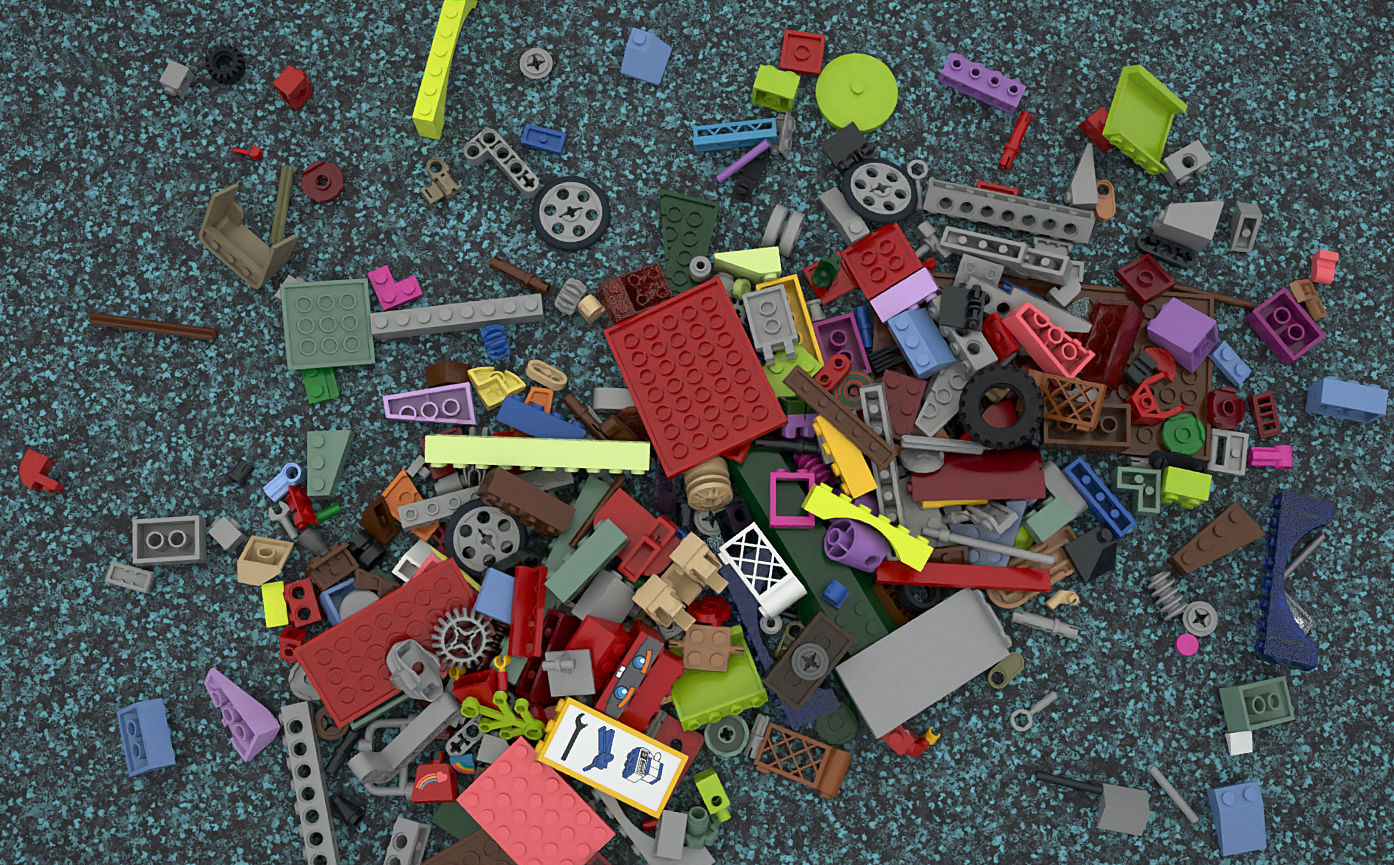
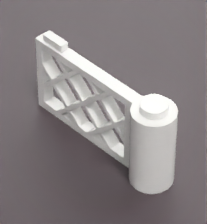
M755 522L719 548L721 553L718 556L725 565L731 564L761 606L758 609L765 619L768 617L774 619L807 594L803 585L794 576ZM752 529L759 536L757 545L745 543L746 533ZM743 536L742 542H736ZM762 540L766 546L760 545V541ZM732 544L742 545L740 558L730 557L725 549ZM744 546L757 547L755 560L742 558ZM760 548L770 550L772 553L771 563L758 561ZM774 557H775L776 560L779 562V564L773 563V562H774ZM733 560H738V561H739V567L736 565V563H735ZM742 561L755 563L753 576L742 573ZM757 563L770 565L769 578L756 576ZM773 566L782 567L788 575L781 580L771 579ZM747 578H753L752 585ZM755 579L768 581L767 590L761 595L754 589ZM771 581L777 582L772 587H770Z

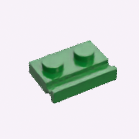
M334 367L301 369L308 402L311 406L331 401L335 398H341Z

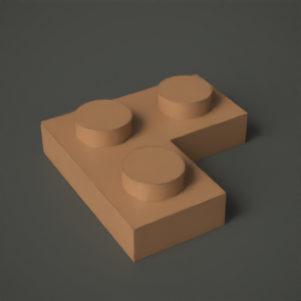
M1310 279L1296 280L1289 284L1291 288L1290 294L1298 303H1306V312L1311 319L1319 321L1329 317Z

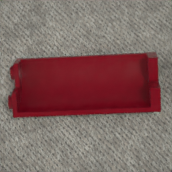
M1024 448L984 449L981 455L944 452V464L940 469L929 473H917L908 470L910 482L906 483L907 495H910L912 501L1045 498L1044 470L1041 468V453L1039 450L1032 451Z

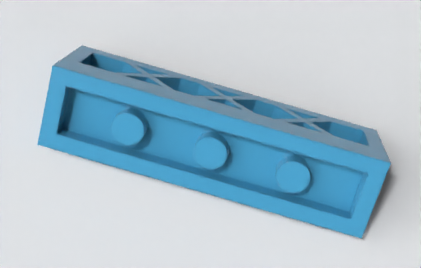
M776 118L693 127L695 152L757 146L765 139L770 144L778 143ZM772 124V129L760 130L763 125ZM743 127H749L752 130L739 132ZM728 129L730 132H732L727 134H719L721 130ZM707 131L709 134H711L708 136L698 137V132Z

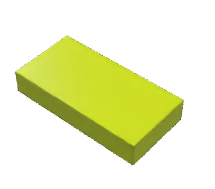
M285 581L261 585L266 628L290 625L288 605L283 597Z

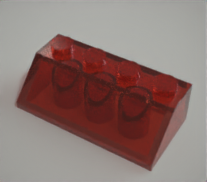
M1096 300L1089 319L1092 327L1088 333H1084L1081 341L1083 348L1087 351L1091 350L1096 355L1076 375L1077 378L1104 384L1107 386L1106 390H1118L1145 313L1133 302Z

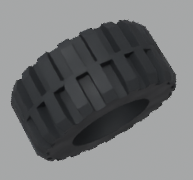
M1001 364L993 367L983 368L977 374L975 373L963 387L959 400V417L966 433L976 443L978 442L983 447L995 450L1012 449L1025 443L1037 431L1044 415V399L1042 398L1040 386L1038 387L1035 383L1036 380L1032 376H1028L1026 371L1021 368L1020 370L1016 369L1012 365L1001 366ZM993 388H1009L1019 396L1022 403V413L1015 424L1006 428H996L989 425L983 419L980 412V403L983 396Z

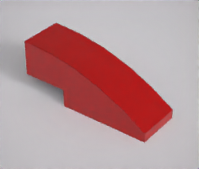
M660 515L617 569L635 583L680 528L665 515Z

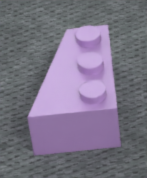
M924 267L872 299L870 303L882 323L887 325V320L904 311L919 309L920 306L929 303L931 299L941 295L942 290L931 272Z

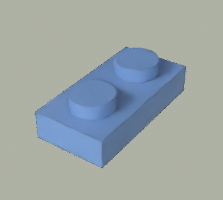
M1225 340L1219 342L1208 355L1235 387L1241 385L1252 372Z

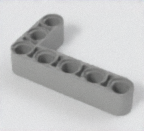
M449 692L443 693L381 752H360L348 762L349 768L360 783H386L392 780L461 714L460 705Z

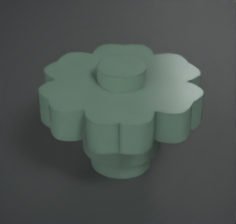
M699 806L690 808L689 812H680L688 814L684 843H686L687 847L700 850L704 847V844L712 846L714 841L718 839L719 821L716 819L715 814L710 815L703 807Z

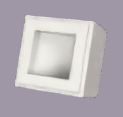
M1251 731L1225 734L1230 756L1253 752Z

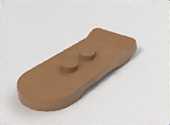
M1067 525L1039 545L1036 543L1026 549L1054 556L1053 565L1013 557L1010 559L1008 567L1049 569L1052 586L1075 572L1062 546L1077 539V537ZM985 589L988 599L995 606L1002 609L1016 608L1041 593Z

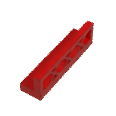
M546 566L535 568L515 567L508 656L529 659L540 657L546 595V585L544 583L547 581L548 571Z

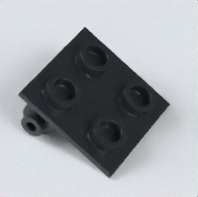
M854 122L848 124L820 145L842 177L846 170L854 163L858 164L860 160L877 156L874 151L876 148L874 143H868Z
M975 284L971 289L943 285L938 325L981 332L985 302V291L981 289V286Z

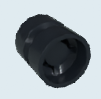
M364 529L348 542L349 546L347 549L354 558H358V563L368 571L382 560L387 551L378 542L374 543V538Z

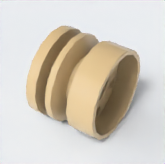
M718 456L683 473L688 505L691 508L701 511L715 510L724 507L733 499L728 465L724 458Z

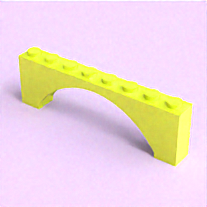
M444 0L412 116L419 136L440 140L445 122L446 90L454 49L462 25L470 10L476 8L477 0Z

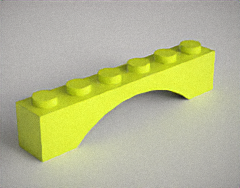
M822 482L820 486L815 483L813 484L801 506L802 508L822 519L847 517L871 524L887 538L894 549L897 559L920 572L922 571L934 549L928 545L929 540L920 535L916 538L909 535V529L898 525L897 528L890 525L891 520L879 514L878 518L870 514L872 509L861 503L858 507L851 504L853 499L842 493L839 496L831 493L833 488Z

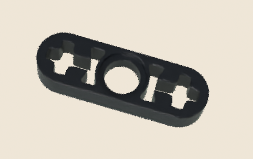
M1150 233L1141 234L1135 241V248L1139 253L1144 255L1149 253L1154 259L1179 269L1185 270L1190 268L1196 260L1192 250ZM1144 239L1148 240L1146 248L1143 247ZM1157 243V247L1154 251H1152L1154 249L1153 246ZM1160 247H1168L1170 255L1163 256L1160 253ZM1176 251H1177V252H1178V253L1176 254L1177 257H1176L1175 259H1172V257L1175 255V253H1176ZM1183 255L1187 256L1188 261L1186 263L1182 262L1183 258L1181 257Z

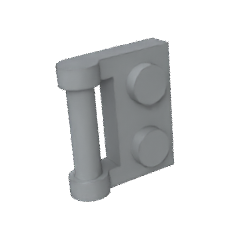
M1211 428L1210 461L1207 462L1208 473L1245 476L1249 434ZM1219 438H1224L1222 465H1216Z

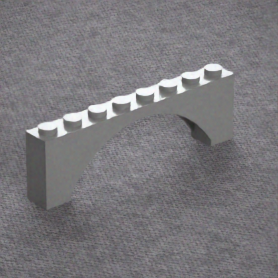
M594 787L591 790L597 801L602 799L607 807L604 810L611 820L616 818L620 823L617 828L624 838L629 836L633 841L631 847L638 857L643 855L647 860L644 865H712L716 862L705 846L699 850L690 849L683 845L680 861L652 858L655 838L641 831L630 821L620 807L617 798Z

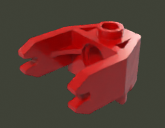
M1167 371L1139 383L1123 401L1122 404H1131V424H1157L1186 410L1183 404L1167 412H1162L1149 389L1152 384L1169 376Z

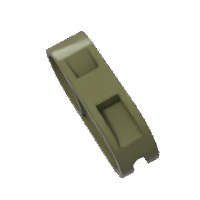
M1010 652V655L996 663L987 673V684L993 689L1005 687L1024 667L1023 657L1017 652ZM995 672H999L1003 676V682L1000 685L992 682L991 677Z

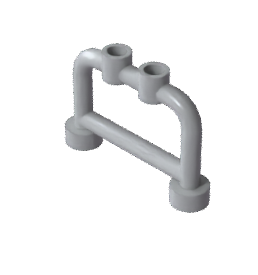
M409 714L408 718H381L372 721L366 728L365 739L359 740V752H374V731L377 728L400 727L401 733L419 714ZM407 765L399 772V786L379 787L373 783H364V786L373 795L406 796L407 800H411L414 782H408Z

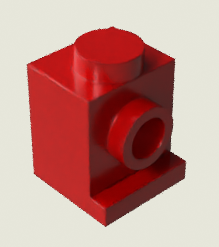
M286 626L279 637V658L285 659V662L289 664L297 663L298 660L292 650L307 642L308 630Z

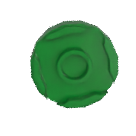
M1187 413L1176 414L1163 424L1161 441L1169 452L1192 455L1202 447L1205 441V429L1202 423L1192 417V415Z

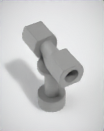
M927 220L917 227L915 232L923 239L921 241L922 246L915 251L918 259L928 252L929 254L935 253L944 262L953 254V252L940 247V240L934 235L936 230Z

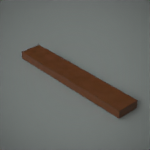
M798 364L782 381L882 470H885L897 456L898 452Z

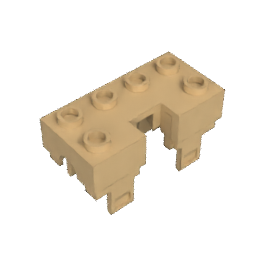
M692 532L682 539L680 545L669 556L674 563L660 578L653 574L632 597V600L661 627L663 625L665 628H668L672 622H675L683 630L687 631L696 620L684 610L686 606L683 602L687 606L692 603L703 590L699 584L703 587L708 585L718 594L729 584L728 581L717 573L723 566L719 562L720 560L711 552L707 544Z

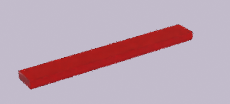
M882 560L880 565L875 568L876 583L1030 592L1051 591L1049 569L926 563L920 572L901 561Z

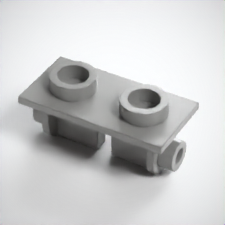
M786 111V115L778 114L776 117L777 134H779L777 136L778 143L771 144L769 150L771 155L777 156L781 153L785 158H788V153L792 148L791 137L792 132L795 131L796 122L790 113Z

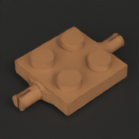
M694 623L685 631L682 640L669 639L668 648L681 649L684 667L688 669L727 672L730 654L744 655V646L731 645L730 626L713 627L709 624Z

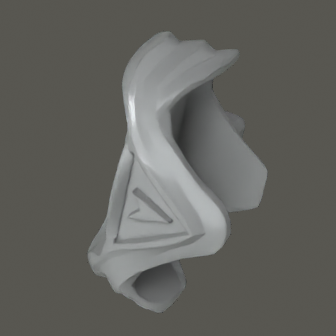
M408 639L395 643L386 659V664L392 673L390 681L394 687L403 690L410 698L423 699L429 702L435 701L443 694L439 658L425 650L415 640ZM416 662H420L423 665V671L419 675L412 670V666Z

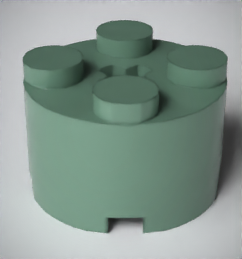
M729 715L723 717L718 722H709L705 726V743L712 753L720 757L735 756L748 743L749 729L745 720L739 715ZM724 728L727 731H732L729 741L720 737Z

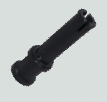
M761 436L755 439L754 442L755 449L794 452L797 456L805 454L814 455L815 458H820L821 454L818 440H806L803 437L787 439Z

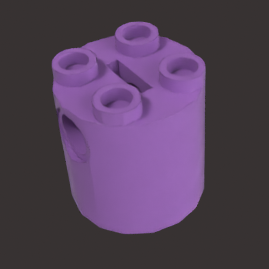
M843 517L834 521L828 528L824 538V549L830 559L868 573L873 572L880 565L884 557L889 554V546L886 545L885 536L879 530L849 518Z

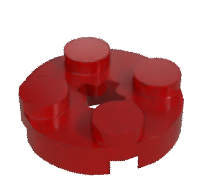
M703 596V600L696 601L695 598L687 606V613L696 620L694 623L703 622L709 623L713 627H719L722 625V621L730 618L731 605H726V600L720 597Z

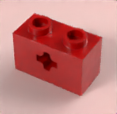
M288 65L276 78L273 85L281 99L298 111L314 93L310 87L311 83L306 79L307 75L300 68L297 67L295 70L292 66Z

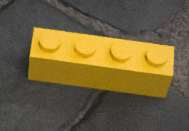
M818 416L814 418L812 427L817 436L821 435L824 442L821 444L826 456L830 455L833 461L831 467L835 476H840L843 484L840 486L844 495L854 499L878 488L862 452L823 417Z

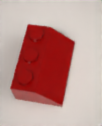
M586 615L563 651L590 649L595 690L598 692L632 642V639L622 624Z

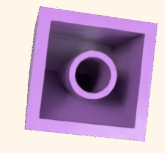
M1174 297L1169 303H1165L1162 306L1159 315L1151 319L1147 326L1149 339L1158 347L1169 351L1175 360L1191 373L1195 372L1219 343L1217 321Z

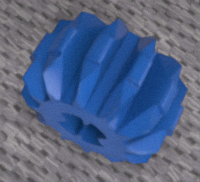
M498 323L481 329L480 335L484 347L492 361H499L509 356V344L502 327Z

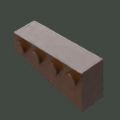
M1234 502L1225 507L1171 554L1166 561L1179 576H1182L1266 534L1237 502Z

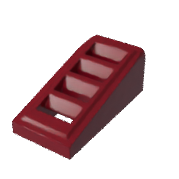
M1272 391L1252 395L1247 398L1259 439L1281 434ZM1264 400L1265 404L1258 405V401ZM1267 408L1268 412L1260 414V410ZM1270 417V421L1262 422V418ZM1273 426V429L1264 431L1263 427Z

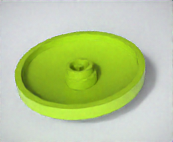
M860 53L842 55L828 63L820 73L815 89V100L818 110L831 126L841 130L851 122H854L862 134L874 131L885 124L893 114L898 98L897 83L890 69L880 60Z

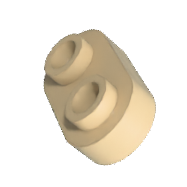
M531 360L527 365L526 374L532 380L554 391L564 389L567 376L563 372L540 360Z

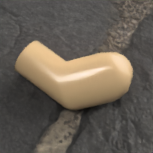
M1058 590L1045 604L1053 611L1060 603L1067 605L1078 604L1079 596L1073 591Z

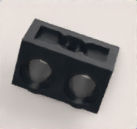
M746 502L714 514L725 543L753 523ZM754 529L746 533L745 543L758 544L759 536ZM743 536L736 542H742ZM730 545L727 548L729 555L740 551L742 545Z

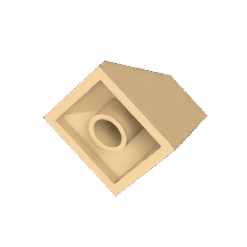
M251 535L237 561L238 582L260 586L281 573L294 548V543Z

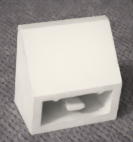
M420 539L404 554L392 573L407 583L430 554L441 562L442 560L431 550V545Z

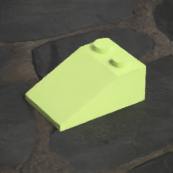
M778 246L714 254L713 267L715 271L727 273L738 279H747L750 283L756 285L780 279L781 264Z

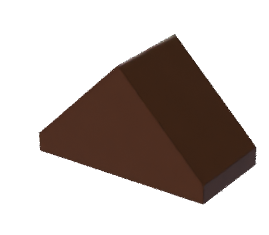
M442 361L428 366L427 388L470 383V378L467 374V371L470 370V365Z
M380 495L365 508L359 525L381 544H386L398 533V529L384 496Z

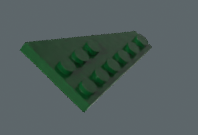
M659 189L669 300L700 285V282L694 281L690 276V263L697 256L707 258L720 203Z

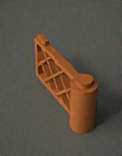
M1025 369L1026 374L1030 377L1032 376L1036 380L1037 386H1040L1044 403L1050 400L1054 407L1048 413H1044L1043 418L1075 424L1078 430L1090 432L1091 428L1096 429L1107 389L1106 385ZM1050 379L1056 380L1060 386L1052 393L1048 390ZM1076 384L1080 391L1070 397L1066 388ZM1092 388L1099 389L1097 398L1090 401L1086 392ZM1063 391L1067 400L1057 406L1053 397ZM1083 395L1087 404L1077 410L1073 401ZM1019 396L1014 409L1015 412H1018V417L1022 413V403ZM1070 404L1074 413L1068 417H1063L1060 410ZM1090 408L1093 413L1091 422L1083 421L1080 414Z
M769 722L763 737L765 740H762L753 763L757 765L756 770L768 775L772 771L820 791L819 796L829 800L832 799V796L837 797L853 755ZM772 728L781 731L784 737L783 741L772 745L769 738ZM784 733L791 735L792 737L787 739ZM795 738L801 739L805 749L793 753L788 741ZM768 740L770 746L765 748V745ZM805 741L808 742V743H811V744H813V745L807 747ZM786 743L791 755L779 760L774 747ZM816 746L826 749L823 758L814 762L809 749ZM772 749L776 761L768 765L760 762L762 753ZM807 751L812 763L799 768L794 756ZM792 757L797 770L787 773L783 771L780 762ZM821 762L819 769L817 770L815 764ZM778 763L780 769H777L772 766ZM813 766L816 772L814 782L804 780L801 770ZM799 772L800 777H797L792 774Z

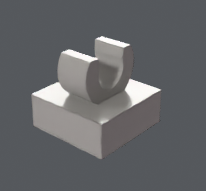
M421 455L416 458L406 471L411 477L418 473L424 479L431 472L423 466L425 458Z

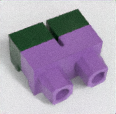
M779 396V404L789 423L782 426V435L786 438H795L797 427H801L800 435L814 437L813 419L820 415L799 396Z

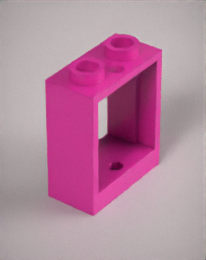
M775 469L774 472H770L769 528L813 529L815 526V515L809 511L808 517L776 516V480L808 481L809 493L815 483V473H810V470L798 469L796 473H788L787 469Z

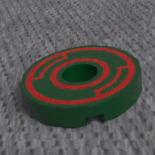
M850 370L832 393L850 411L856 410L859 413L863 411L860 394L855 397L850 396L848 391L852 387L860 388L863 385L874 384V381L863 371Z

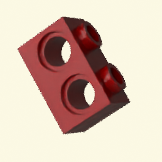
M310 577L284 585L285 592H283L285 603L290 605L291 613H289V618L293 626L295 625L298 629H304L326 621L322 606L318 600L319 595L316 584L312 583ZM303 588L305 591L304 597L297 599L295 596L296 591ZM305 609H309L311 612L310 618L307 620H303L301 617Z

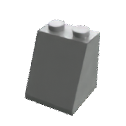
M1209 201L1169 204L1165 210L1161 209L1158 217L1155 216L1151 228L1154 229L1152 234L1199 253L1212 241L1224 202Z

